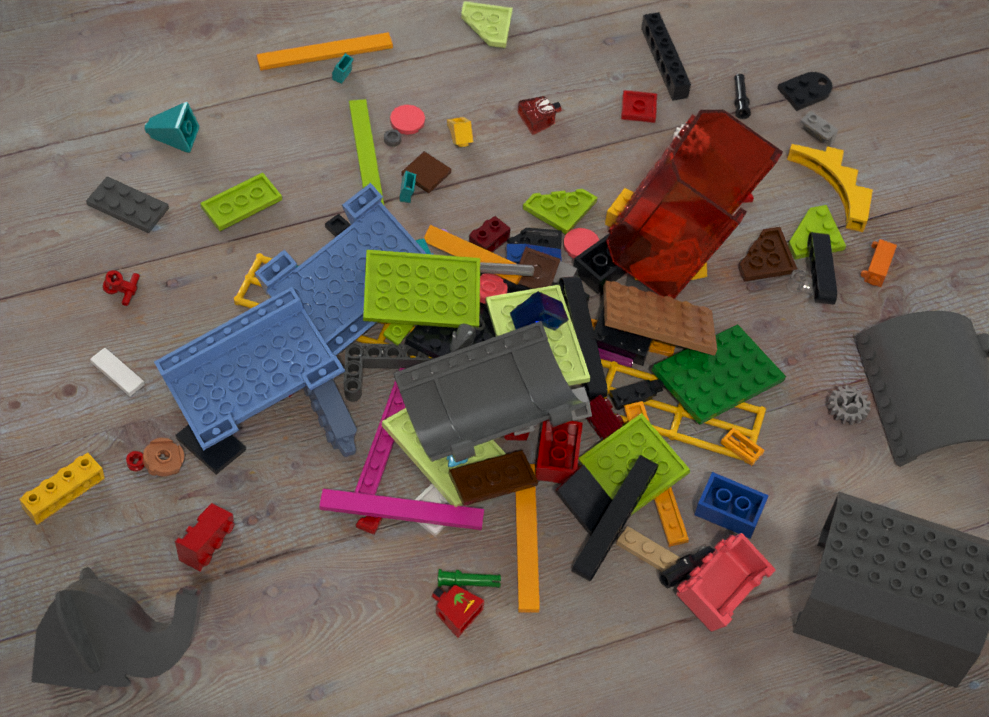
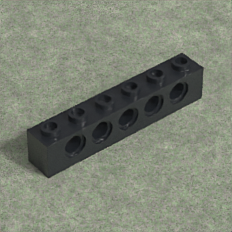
M660 12L644 14L641 30L672 101L688 98L691 83Z

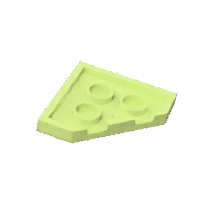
M464 1L461 18L489 46L506 48L513 8Z

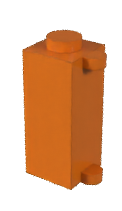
M880 239L879 242H872L871 247L876 250L868 271L863 270L861 272V276L865 278L864 282L878 287L883 285L897 247L896 244Z

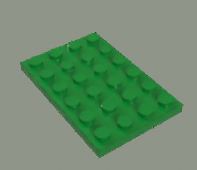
M738 324L715 335L717 344L715 356L688 348L652 367L651 371L664 383L666 388L699 425L784 382L786 378L784 373Z

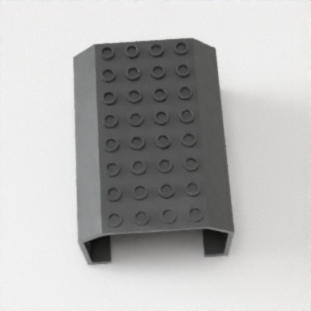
M838 492L821 530L817 545L825 548L820 567L803 611H800L793 633L957 688L980 656L989 632V540Z

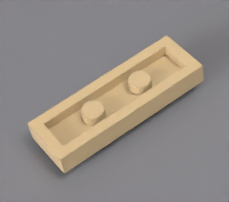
M628 526L616 543L619 547L660 571L672 566L680 558Z

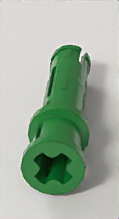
M438 569L437 588L455 585L459 587L482 586L500 588L501 574L461 573L459 570L448 572Z

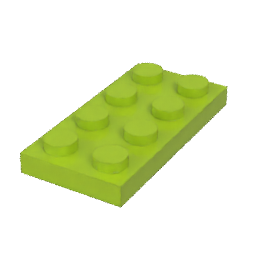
M262 172L201 202L200 205L216 228L222 231L282 201V195Z

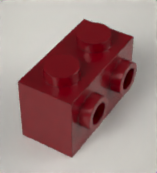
M494 216L490 220H486L477 230L475 229L470 233L469 242L493 253L510 238L511 228Z

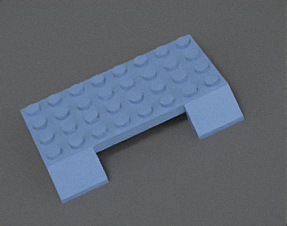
M371 183L342 204L351 226L296 268L297 263L284 249L255 272L257 279L269 298L293 287L305 311L334 356L338 355L377 323L363 321L366 250L427 254L381 203L383 196Z
M293 287L284 290L154 361L203 450L238 432L239 429L236 425L300 389L307 387L311 391L345 372L336 355H333L305 311Z

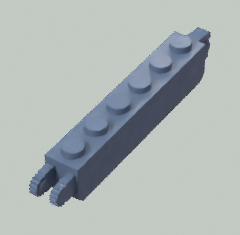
M333 379L311 391L304 387L305 395L309 396L311 400L312 410L317 413L320 426L324 427L328 443L332 444L334 450L339 449L344 457L355 455L356 447L354 440L357 428Z

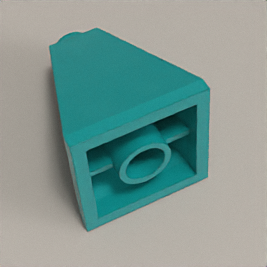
M183 102L150 117L148 123L145 124V132L152 139L186 153L191 152L200 128L188 102Z

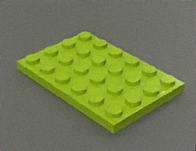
M366 250L363 321L458 328L460 324L466 323L479 328L480 258Z

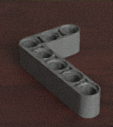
M350 344L345 351L343 384L345 398L351 402L358 401L361 398L363 368L406 369L429 361L431 358L406 344Z

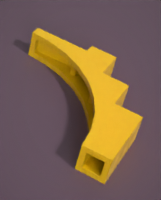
M791 144L787 160L801 164L822 176L840 196L846 214V229L864 232L868 221L873 189L856 186L858 169L841 166L844 150L826 147V150L822 151Z

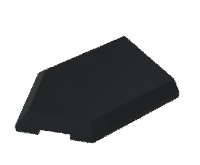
M526 227L515 237L509 238L507 243L530 244L561 249L562 231Z

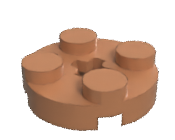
M154 439L144 449L143 463L150 475L170 476L177 474L183 465L184 451L179 444L177 446L171 439ZM161 454H164L165 457L169 458L166 460H161L159 457L161 456Z

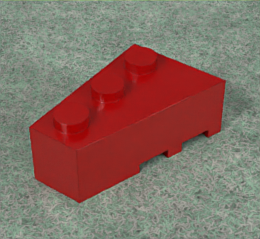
M213 503L198 516L197 521L199 522L194 527L189 526L186 529L188 534L183 539L178 537L175 541L179 561L198 571H201L204 566L210 563L212 554L221 547L223 538L227 533H231L235 525L233 514Z

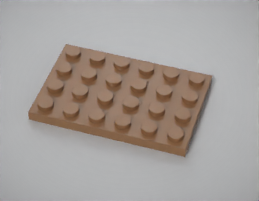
M605 281L603 287L605 326L715 356L717 344L712 310L705 306L692 305L687 301L674 300L669 296L656 295L651 291L645 292L633 286L627 287L615 281Z

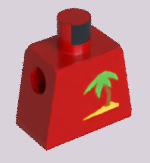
M457 585L453 586L448 593L438 587L432 594V598L438 601L436 615L458 638L484 609L483 599Z

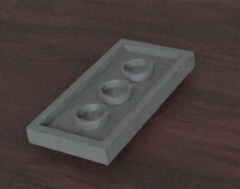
M108 176L86 200L88 206L147 233H150L169 209L167 203Z

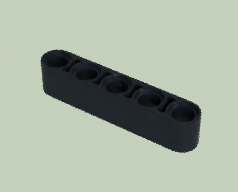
M810 232L807 245L815 303L835 305L837 286L830 235Z

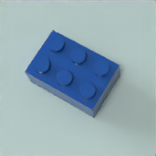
M712 472L694 515L735 533H743L745 537L751 539L769 495Z

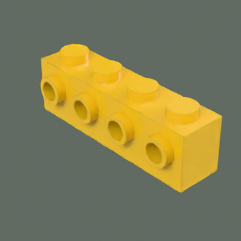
M87 452L83 456L77 457L67 467L61 468L49 479L43 480L33 490L24 493L19 498L22 509L38 525L105 479L103 469Z

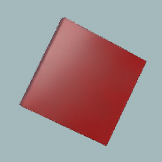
M623 90L621 119L655 123L657 93Z

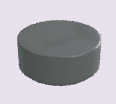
M393 129L384 133V143L390 147L398 146L401 143V133Z

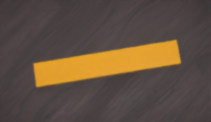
M432 225L429 226L424 236L428 245L453 256L480 258V262L516 264ZM494 274L518 285L522 275Z

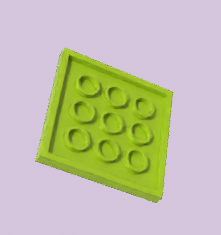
M642 413L578 458L579 462L586 466L612 500L640 455L659 464L656 474L631 515L691 473L688 466Z

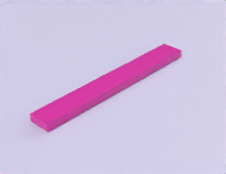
M396 380L354 493L376 495L395 443L393 438L382 427V421L406 408Z
M322 489L319 510L475 530H482L484 509L455 507L448 504Z

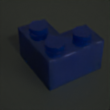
M539 291L532 294L510 312L515 329L542 321L543 326L555 331L569 320L561 301Z

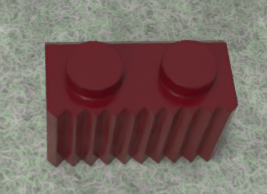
M599 395L589 402L592 416L587 417L586 420L602 441L623 427L624 421L618 413L614 414L611 409L613 406L608 398L604 399Z

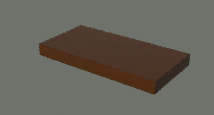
M523 450L450 469L448 473L463 506L538 485V480Z

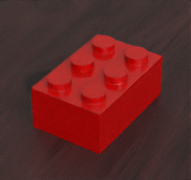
M549 420L543 421L535 475L537 480L563 483L577 469L583 422L569 421L552 427Z

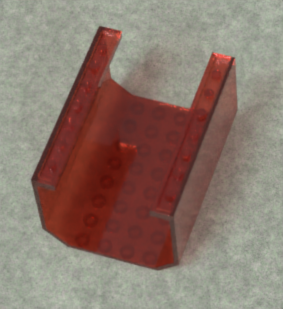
M724 109L700 110L696 116L691 115L686 122L688 127L685 125L678 133L680 137L673 139L669 145L671 149L667 147L662 154V159H658L653 166L654 169L652 168L649 171L646 179H643L638 189L634 191L630 200L624 206L623 211L615 219L617 224L613 223L607 231L610 235L606 241L613 262L660 296H669L675 299L738 227L747 213L740 205L775 166L783 153L782 150Z

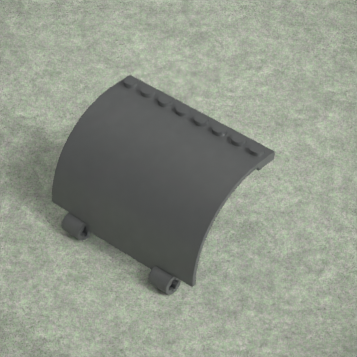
M949 311L916 312L889 319L855 336L896 465L901 467L916 460L922 454L942 447L965 442L989 441V360L987 358L989 357V335L986 333L977 335L971 319Z
M542 321L393 373L411 423L423 450L431 462L450 455L453 456L456 463L476 456L474 446L546 420L550 421L552 427H556L573 420L571 411L587 406L586 402L580 401L567 384L549 345Z

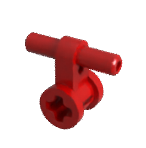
M111 270L106 274L102 288L108 294H116L118 291L124 293L121 303L124 306H128L132 296L136 293V285L140 275L133 273L130 282L123 280L120 272Z

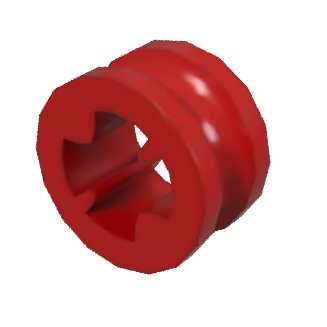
M132 451L127 455L126 462L131 471L137 472L145 467L141 452ZM135 459H139V461H137V464H133Z

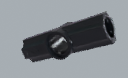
M709 545L693 554L691 553L679 558L675 564L659 572L661 584L666 588H671L683 580H688L691 577L689 575L690 572L697 566L700 567L703 564L702 559L707 554L713 553L715 549Z

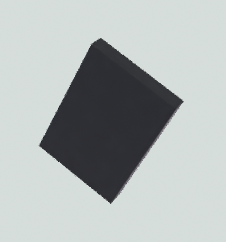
M189 424L175 435L180 443L216 475L246 451V447L233 435L203 450Z
M580 465L555 490L556 494L591 536L612 502L609 495L585 465Z

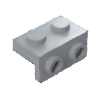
M812 111L801 119V123L804 124L803 129L829 147L834 144L838 132L837 128Z

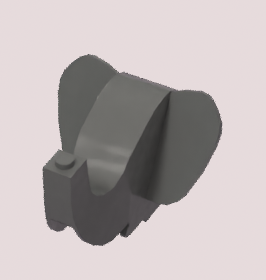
M89 567L83 568L78 581L71 583L65 590L56 592L55 600L50 604L37 627L31 682L98 691L102 685L112 687L130 686L131 681L126 674L140 678H152L163 674L179 662L194 639L199 624L203 591L197 590L193 586L181 588L176 593L173 620L162 623L153 620L146 614L141 605L132 597L106 582L99 581Z

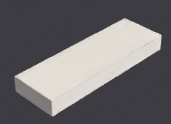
M106 348L90 359L97 369L128 396H132L145 385L139 376Z

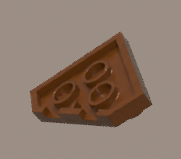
M781 227L763 229L745 258L742 259L739 269L744 282L796 274L797 266Z

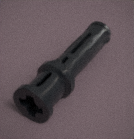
M736 74L734 77L736 117L747 119L751 115V110L749 109L750 100L746 95L745 76L743 74Z

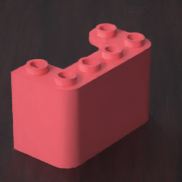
M743 533L736 536L731 535L726 540H720L714 546L716 550L713 553L707 554L702 559L703 564L690 572L689 575L691 577L689 580H684L676 588L678 590L676 595L710 632L726 627L732 620L731 617L734 614L735 608L754 587L761 584L760 581L764 576L770 577L776 570Z

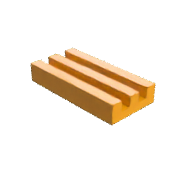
M732 428L721 440L723 446L751 466L754 465L755 461L765 451L735 428Z

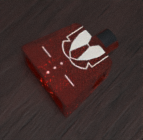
M545 96L518 101L517 113L532 135L554 125L556 113L561 112L560 103L550 104Z

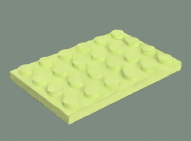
M560 285L486 297L485 302L496 336L542 321L549 345L567 384L570 386L590 382V375Z
M406 408L382 421V427L444 498L455 507L462 506L463 504L448 474L449 470L506 455L497 443L491 440L474 446L476 456L468 458L466 463L448 467L449 460H447V457L433 462L429 460L417 437Z

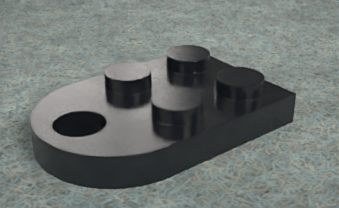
M807 72L778 84L777 89L792 107L798 111L827 99L831 94L832 82L822 73Z

